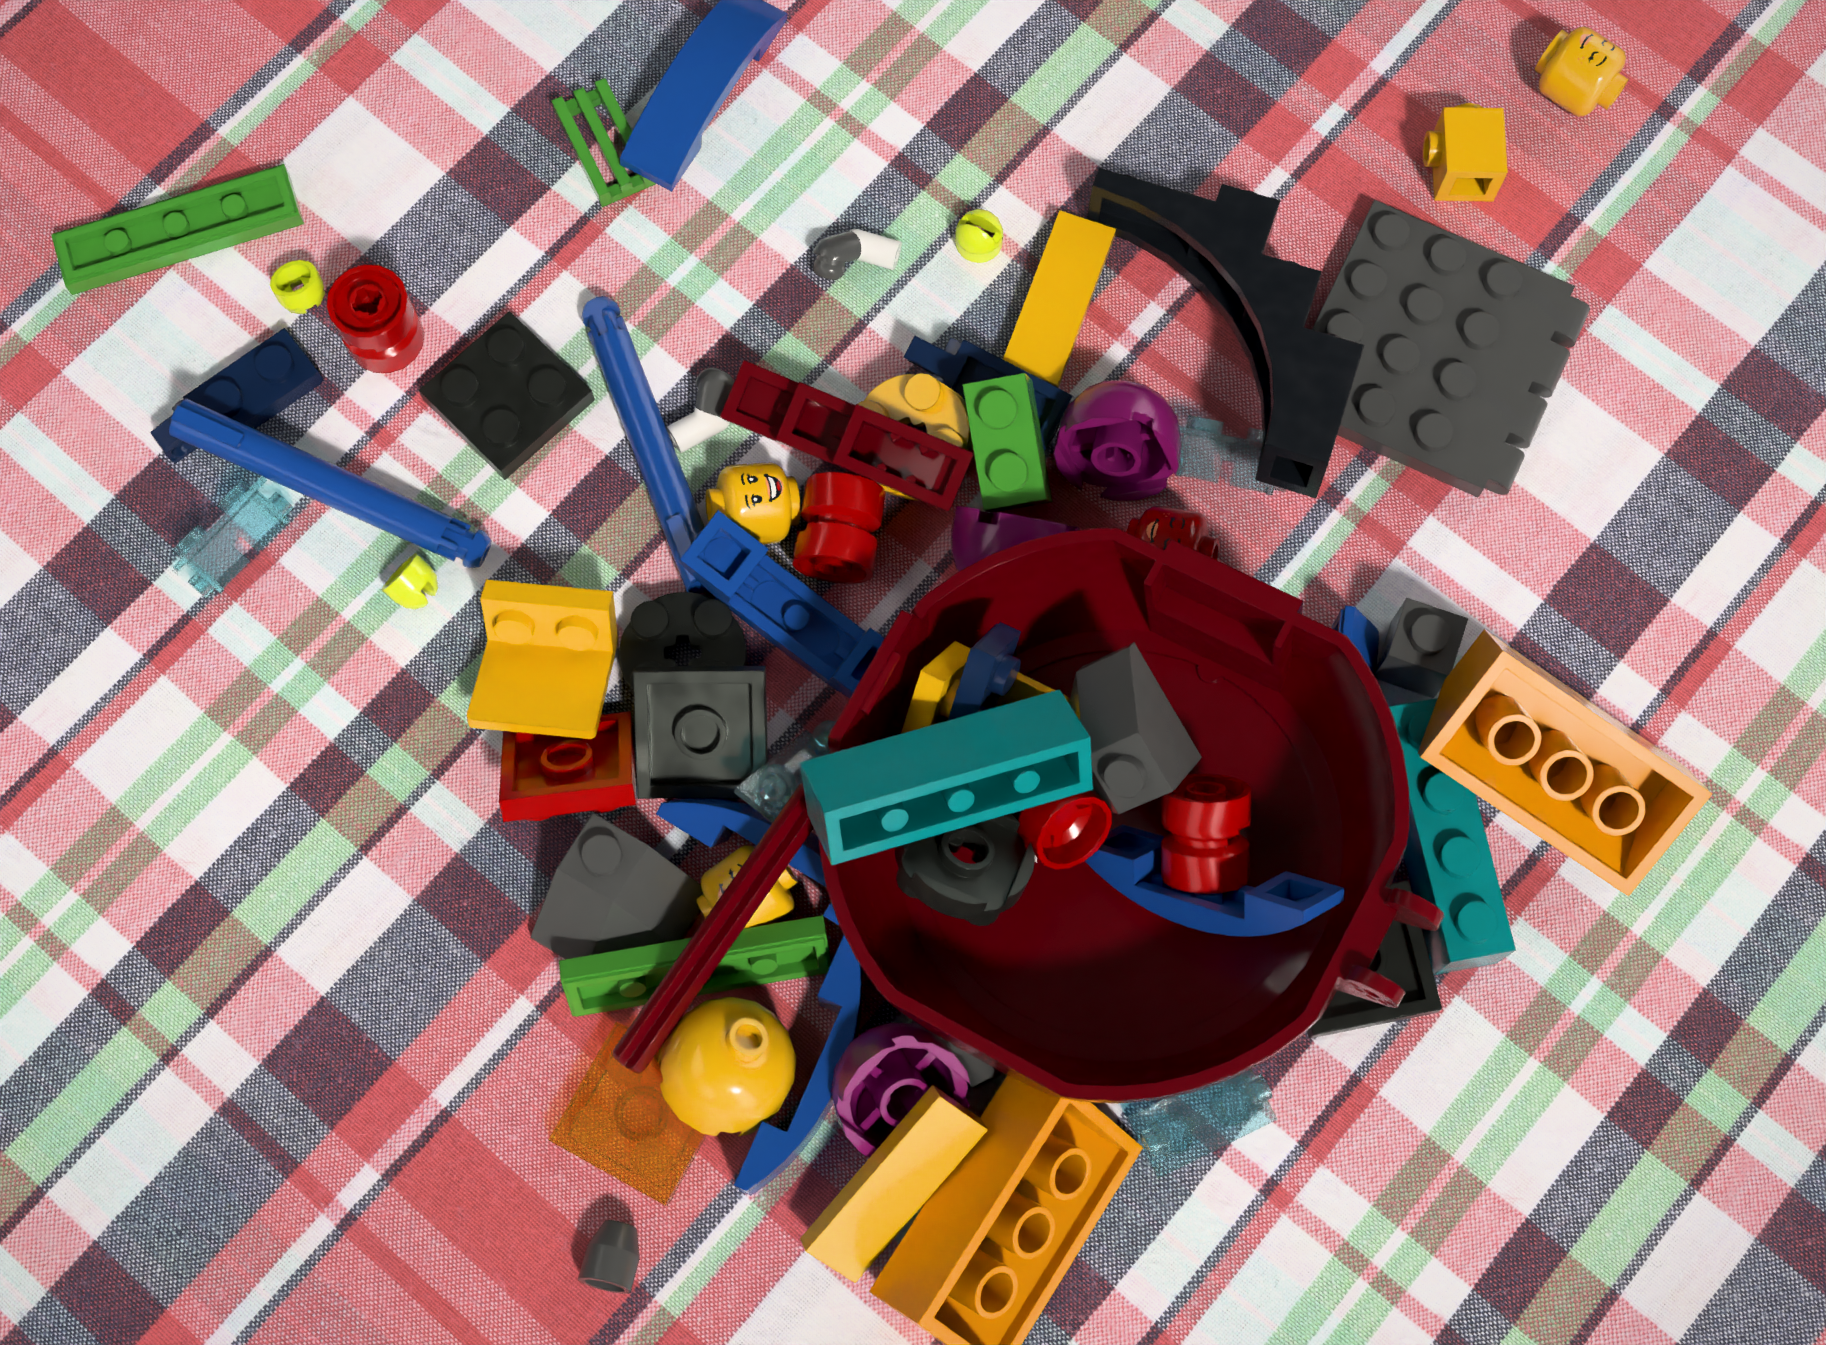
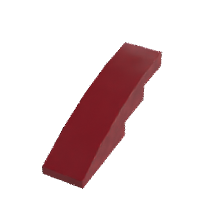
M745 360L742 362L720 415L722 420L947 512H950L974 455L973 452L861 405H854Z

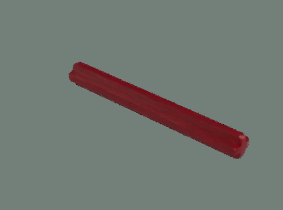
M803 783L797 787L614 1048L613 1057L630 1071L639 1074L646 1069L814 829L807 814Z

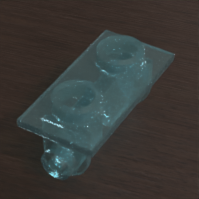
M1188 415L1185 427L1179 426L1183 437L1179 467L1175 476L1181 477L1182 475L1218 483L1222 461L1224 460L1234 462L1230 486L1263 492L1271 496L1274 490L1286 492V489L1255 480L1263 441L1262 430L1249 428L1246 439L1222 435L1224 422Z
M263 476L252 487L242 479L217 504V507L225 515L208 532L198 524L172 550L180 558L172 571L178 575L186 566L189 567L195 575L187 583L205 599L214 591L221 594L224 588L250 562L233 546L240 537L259 553L284 526L286 527L290 523L287 516L294 510V507L277 492L269 499L261 494L259 491L267 482V479Z
M837 720L821 722L812 734L807 730L802 732L738 785L734 793L773 823L797 787L803 783L800 762L830 753L828 735Z
M1252 1069L1235 1078L1200 1091L1163 1099L1127 1117L1158 1179L1278 1120L1268 1100L1273 1098L1269 1085L1261 1074L1255 1076Z

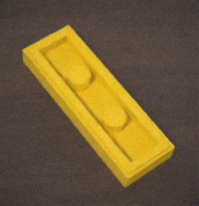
M1059 210L1003 360L1059 388L1114 241L1116 228Z
M932 1085L802 1235L800 1240L805 1251L856 1283L988 1131L981 1118Z

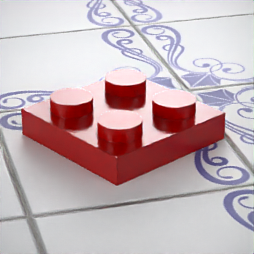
M631 711L601 715L597 734L593 739L503 731L499 804L503 822L518 820L542 821L556 815L586 811L604 813L613 811L618 807L636 805L635 741Z

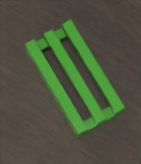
M606 78L594 82L596 89L586 92L584 87L573 91L574 98L568 101H564L562 96L551 101L554 113L601 207L656 185V183L639 174L629 178L625 168L620 165V158L594 107L603 105L624 148L632 133V129ZM580 113L583 114L617 181L616 184L607 187L573 116Z

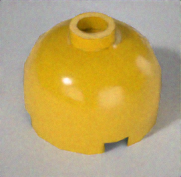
M736 997L704 1001L681 1017L659 1050L658 1063L661 1061L660 1070L663 1077L660 1088L664 1100L681 1121L702 1134L718 1136L722 1131L727 1133L741 1132L739 1136L754 1133L759 1129L762 1121L768 1123L779 1111L795 1079L796 1055L787 1029L773 1012L755 1001Z

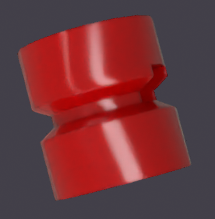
M360 265L348 269L334 281L328 292L326 307L330 319L342 338L348 353L360 367L373 373H392L404 369L417 358L423 347L425 332L403 281L393 271L380 265Z
M823 472L809 476L805 482L800 515L808 524L806 529L797 531L792 561L794 568L806 576L832 583L855 584L871 580L874 574L878 541L870 533L877 531L881 526L886 496L884 488L875 481L848 473Z
M1187 775L1173 792L1161 796V823L1164 829L1172 832L1161 841V878L1168 886L1189 893L1216 894L1238 890L1247 885L1250 879V843L1246 837L1240 834V830L1251 825V788L1248 783L1225 775Z
M1094 789L1012 813L1020 823L1017 833L1022 837L1024 843L1028 846L1031 842L1036 857L1044 866L1055 870L1071 868L1086 861L1104 843L1112 825L1111 809Z

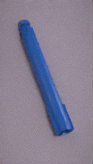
M607 296L596 297L584 305L581 316L584 325L591 329L588 332V336L685 589L687 592L709 593L678 562L704 529V523L623 317L619 316L620 308L615 301Z
M185 399L180 405H177L171 417L170 436L453 562L458 557L463 560L464 567H481L490 550L492 540L485 531L480 529L476 533L469 531L471 525L189 399Z

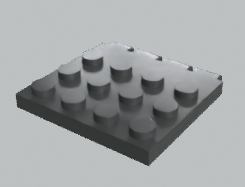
M1374 200L1312 330L1335 334L1343 339L1364 345L1337 435L1477 498L1484 488L1500 495H1507L1525 458L1524 452L1518 448H1528L1533 440L1548 406L1547 401L1542 397L1549 398L1553 395L1570 357V352L1567 348L1575 345L1590 312L1589 305L1571 296L1575 287L1572 284Z

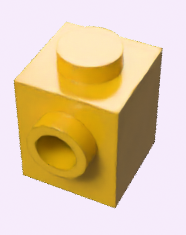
M1475 103L1443 107L1434 131H1426L1423 143L1424 166L1432 167L1434 201H1494L1508 173L1504 108H1483Z

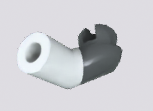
M859 229L842 232L821 239L813 250L817 254L813 263V271L822 278L838 280L845 273V263L855 260L894 270L900 256L902 242Z
M709 367L699 373L695 382L698 391L694 412L666 427L671 440L680 453L722 432L730 424V422L722 420L720 415L734 380L730 374L719 368Z

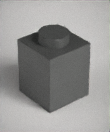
M1406 597L1390 623L1374 674L1375 678L1434 698L1442 688L1444 680L1453 670L1468 618Z

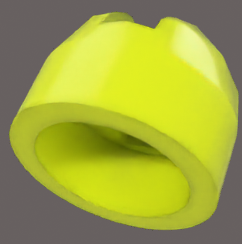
M983 209L967 212L959 220L955 232V245L959 254L966 260L975 263L990 261L999 254L1003 244V228L998 217L992 212ZM976 226H979V227H981V228H983V229H985V230H987V231L993 233L994 236L991 237V236H990L989 234H987L985 231L981 230L980 228H978V227H976Z
M295 260L282 265L274 272L270 280L271 290L278 302L291 313L306 314V310L314 305L319 307L325 296L322 278L315 266L306 260ZM303 284L302 288L295 291L292 290L294 287Z
M415 553L398 567L381 590L395 603L405 608H423L428 604V600L421 590L428 595L435 596L438 590L437 575L431 566Z

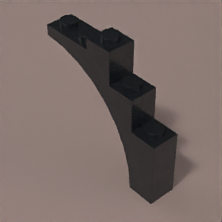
M1099 168L1092 185L1087 219L1116 228V237L1127 240L1168 263L1201 290L1229 323L1250 361L1261 400L1263 438L1255 480L1316 498L1331 457L1364 345L1343 339L1335 334L1322 333L1305 328L1322 271L1301 266L1292 261H1284L1265 255L1280 200L1222 184L1216 201L1189 192L1178 191L1143 181L1130 175H1123Z

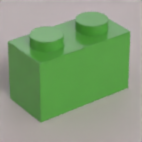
M1026 373L962 384L983 510L993 513L1053 502L1032 379Z

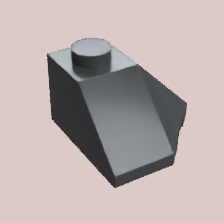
M1135 642L1082 666L1076 672L1069 705L1091 738L1093 789L1111 809V813L1121 814L1173 792L1202 757Z
M592 813L556 869L530 938L564 959L681 940L685 938L701 912L697 903V898L703 895L701 884L649 845Z

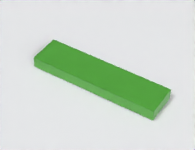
M281 164L51 234L65 287L72 295L304 225V220L290 174L285 164Z
M823 915L743 929L697 996L826 974L831 965V958ZM691 938L559 960L560 980L572 1017L645 1005Z

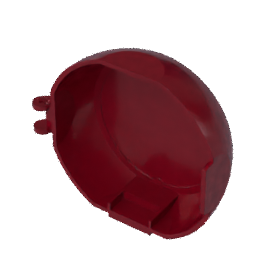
M1094 528L1061 532L1025 541L991 554L957 572L928 592L916 603L911 613L906 610L900 611L828 735L829 754L901 734L920 671L954 641L972 648L996 623L1002 622L1021 631L1013 655L1021 660L1019 673L1054 690L1060 689L1062 694L1069 698V701L1075 674L1082 666L1135 642L1202 757L1188 775H1225L1238 778L1248 783L1251 788V825L1240 830V834L1246 837L1250 843V879L1247 885L1257 887L1287 871L1343 887L1344 901L1305 924L1284 932L1250 937L1227 936L1189 928L1145 909L1113 888L1085 861L1071 868L1055 870L1044 866L1037 858L1032 875L1017 903L1000 913L995 922L987 926H977L965 919L942 914L925 905L918 898H912L904 894L896 881L898 865L895 858V847L831 866L819 840L827 891L838 923L856 959L877 990L888 1002L921 1026L1020 1082L1054 1097L1079 1102L1131 1103L1161 1100L1200 1091L1235 1078L1269 1060L1300 1038L1321 1018L1337 990L1388 1007L1398 1008L1405 995V991L1390 979L1369 969L1393 920L1426 930L1436 931L1445 915L1437 906L1416 894L1403 889L1389 888L1407 846L1409 833V786L1404 752L1394 717L1377 679L1356 646L1346 635L1302 615L1303 600L1172 539H1170L1165 550L1118 528ZM1161 797L1121 814L1112 813L1110 830L1123 824L1161 836L1172 833L1164 829L1161 823ZM961 846L957 853H952L962 862L975 864L972 861L973 851Z

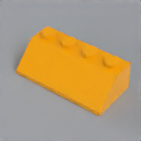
M1485 629L1444 680L1418 750V754L1422 759L1627 896L1634 891L1712 795L1687 767Z
M1007 1075L980 1117L988 1131L926 1201L869 1290L872 1295L944 1345H1022L1143 1149L1139 1143L1091 1102H1079L1054 1097Z

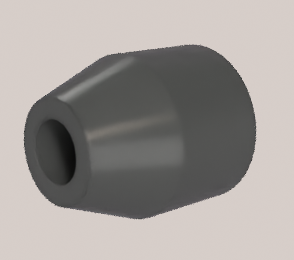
M605 1220L586 1247L578 1281L590 1287L608 1292L631 1293L640 1260L637 1228L627 1223Z

